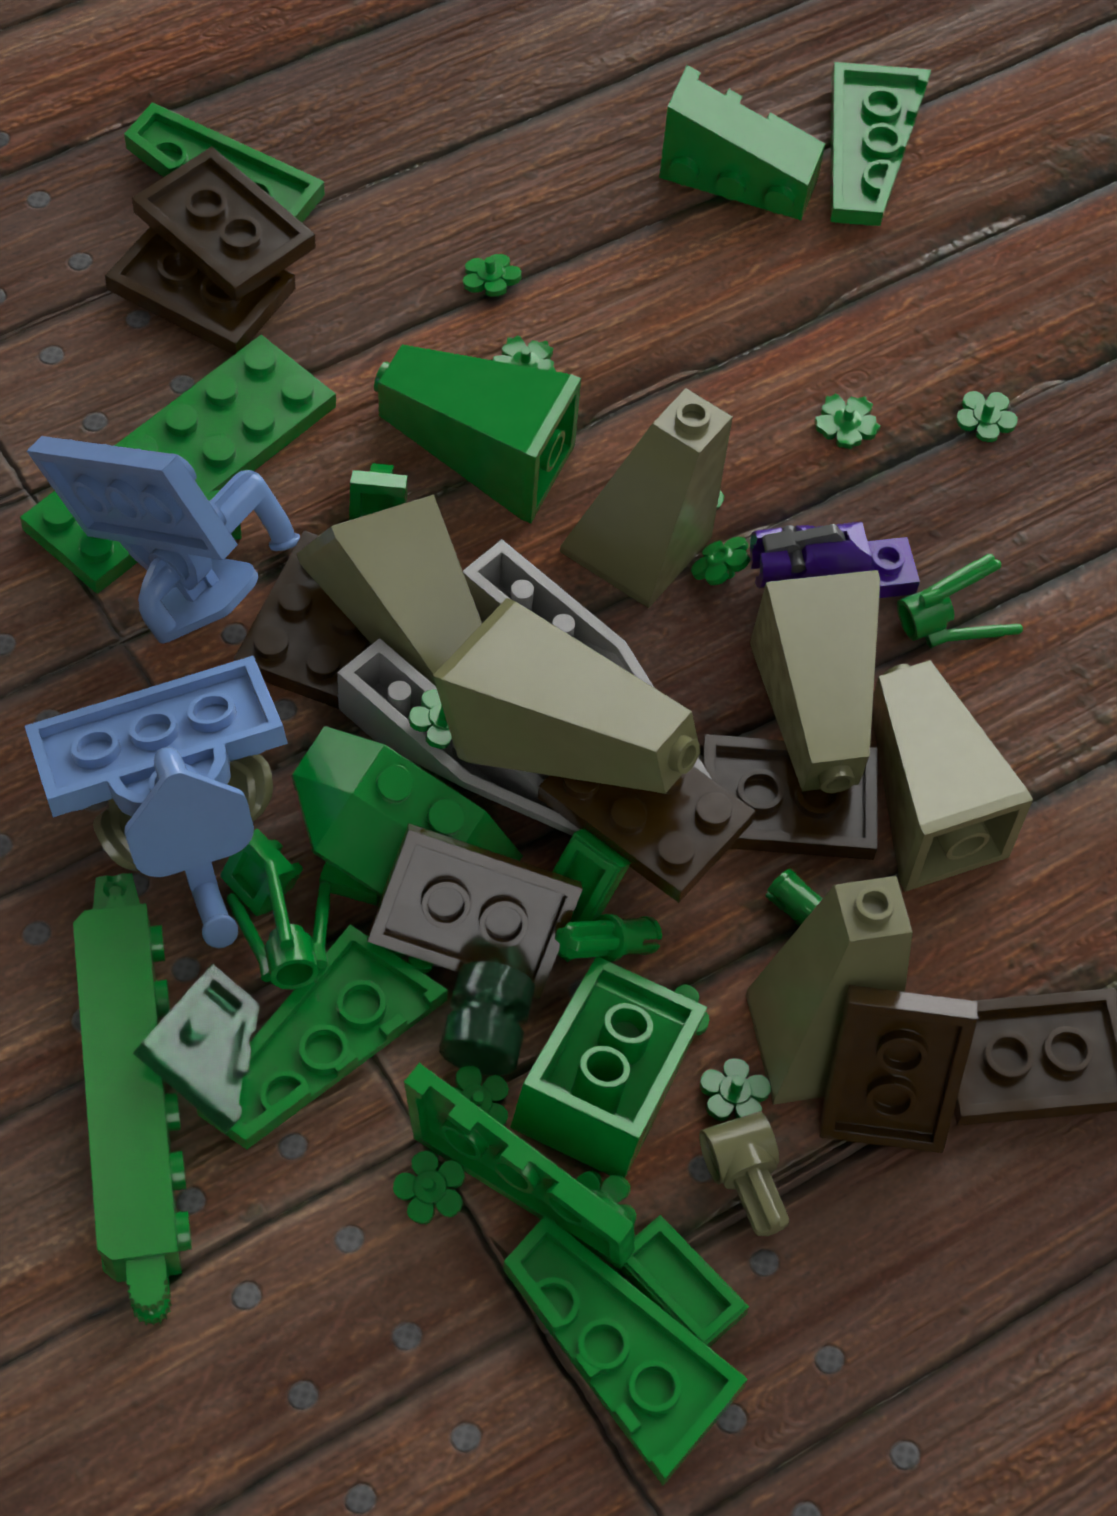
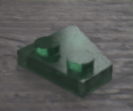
M212 963L143 1040L133 1054L222 1131L227 1133L240 1119L243 1106L238 1105L242 1079L249 1072L252 1054L249 1038L256 1030L260 1004Z

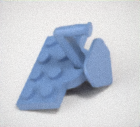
M41 436L27 450V453L85 534L90 537L120 542L128 553L147 570L138 597L139 612L159 643L170 642L227 616L254 588L258 580V573L254 567L247 562L225 559L238 545L231 533L253 510L271 538L269 542L271 550L283 551L293 548L300 539V535L294 532L288 516L264 479L257 472L251 470L238 472L209 501L195 481L197 476L193 467L184 458L174 453L169 454Z
M254 656L25 725L52 816L56 817L72 811L83 810L91 805L113 799L123 813L131 816V819L125 826L124 833L136 868L141 873L152 877H164L185 871L203 924V939L214 948H225L231 945L237 938L238 925L228 915L217 884L212 862L234 855L245 848L253 836L254 826L244 793L238 788L227 785L231 778L230 762L288 744L283 724Z

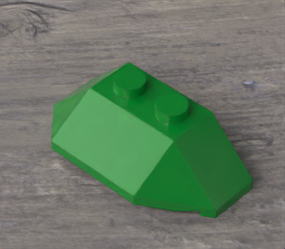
M324 726L291 776L295 792L297 791L312 852L380 897L382 896L408 823L518 861L523 857L484 809L385 744Z

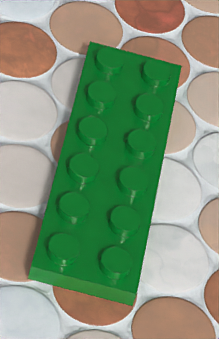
M260 335L114 446L177 454L193 467L197 476L195 481L202 491L221 490L238 472L245 470L255 471L336 407V393L263 335ZM55 491L20 516L22 530L96 594L100 593L138 563L120 542L87 536Z

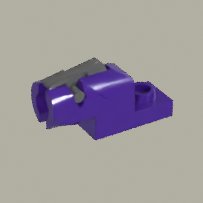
M862 522L830 524L817 527L787 525L783 528L757 530L751 534L750 563L751 569L760 568V574L755 579V585L759 589L765 588L766 582L878 570L880 577L879 598L917 593L920 580L907 537L867 541Z

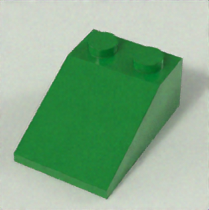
M595 957L522 1085L510 1128L610 1176L619 1174L626 1178L655 1121L706 1013L707 1007L603 958Z

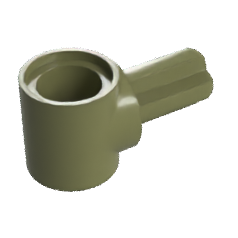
M761 1111L700 1130V1147L712 1179L716 1184L723 1183L727 1189L737 1190L754 1233L758 1236H771L789 1225V1217L771 1177V1174L779 1164V1151L773 1130L766 1116Z

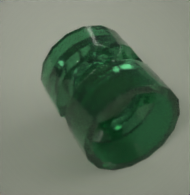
M476 961L464 964L458 970L451 998V1006L456 1010L447 1015L439 1045V1053L442 1057L458 1068L475 1066L482 1075L500 1076L510 1074L516 1070L524 1039V1031L521 1026L528 1022L535 992V984L531 978L517 969L499 963Z

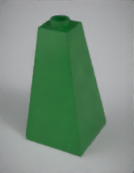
M402 344L391 363L383 362L375 377L374 391L378 392L379 416L519 519L532 523L575 447L581 378L567 373Z

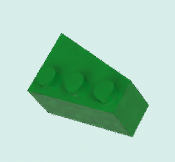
M686 65L667 108L659 178L765 209L776 214L802 220L819 179L825 143L771 112L767 118H764L740 104L741 95L730 89L727 90L725 95L698 80L701 72Z

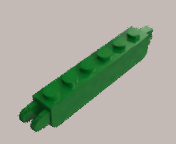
M124 873L116 876L105 875L96 877L93 910H85L73 922L97 1251L101 1255L103 1272L116 1282L127 1281L128 1295L134 1317H138L139 1323L145 1322L146 1326L147 1324L154 1326L157 1322L161 1324L162 1319H167V1313L171 1312L169 1275L182 1274L180 1251L192 1250L189 1212L176 1211L175 1191L185 1190L187 1185L183 1151L171 1152L169 1132L181 1130V1119L177 1092L166 1094L164 1074L176 1073L172 1035L161 1036L159 1018L171 1016L167 979L156 981L154 962L166 961L162 925L150 926L147 904H140L133 875L132 873Z

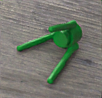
M987 554L927 589L898 600V617L906 635L913 641L925 637L928 646L933 648L950 641L1021 634L1023 632L1021 624L946 629L947 623L953 621L955 617L954 608L949 596L999 570L1002 565L1001 562L995 559L993 554Z
M267 859L264 862V869L276 928L269 934V940L266 942V945H264L238 896L230 893L226 900L259 963L261 979L265 982L271 981L276 987L282 989L302 988L311 984L317 978L319 969L328 966L325 944L331 885L328 882H322L319 885L313 937H311L301 926L289 923L276 862L272 859Z

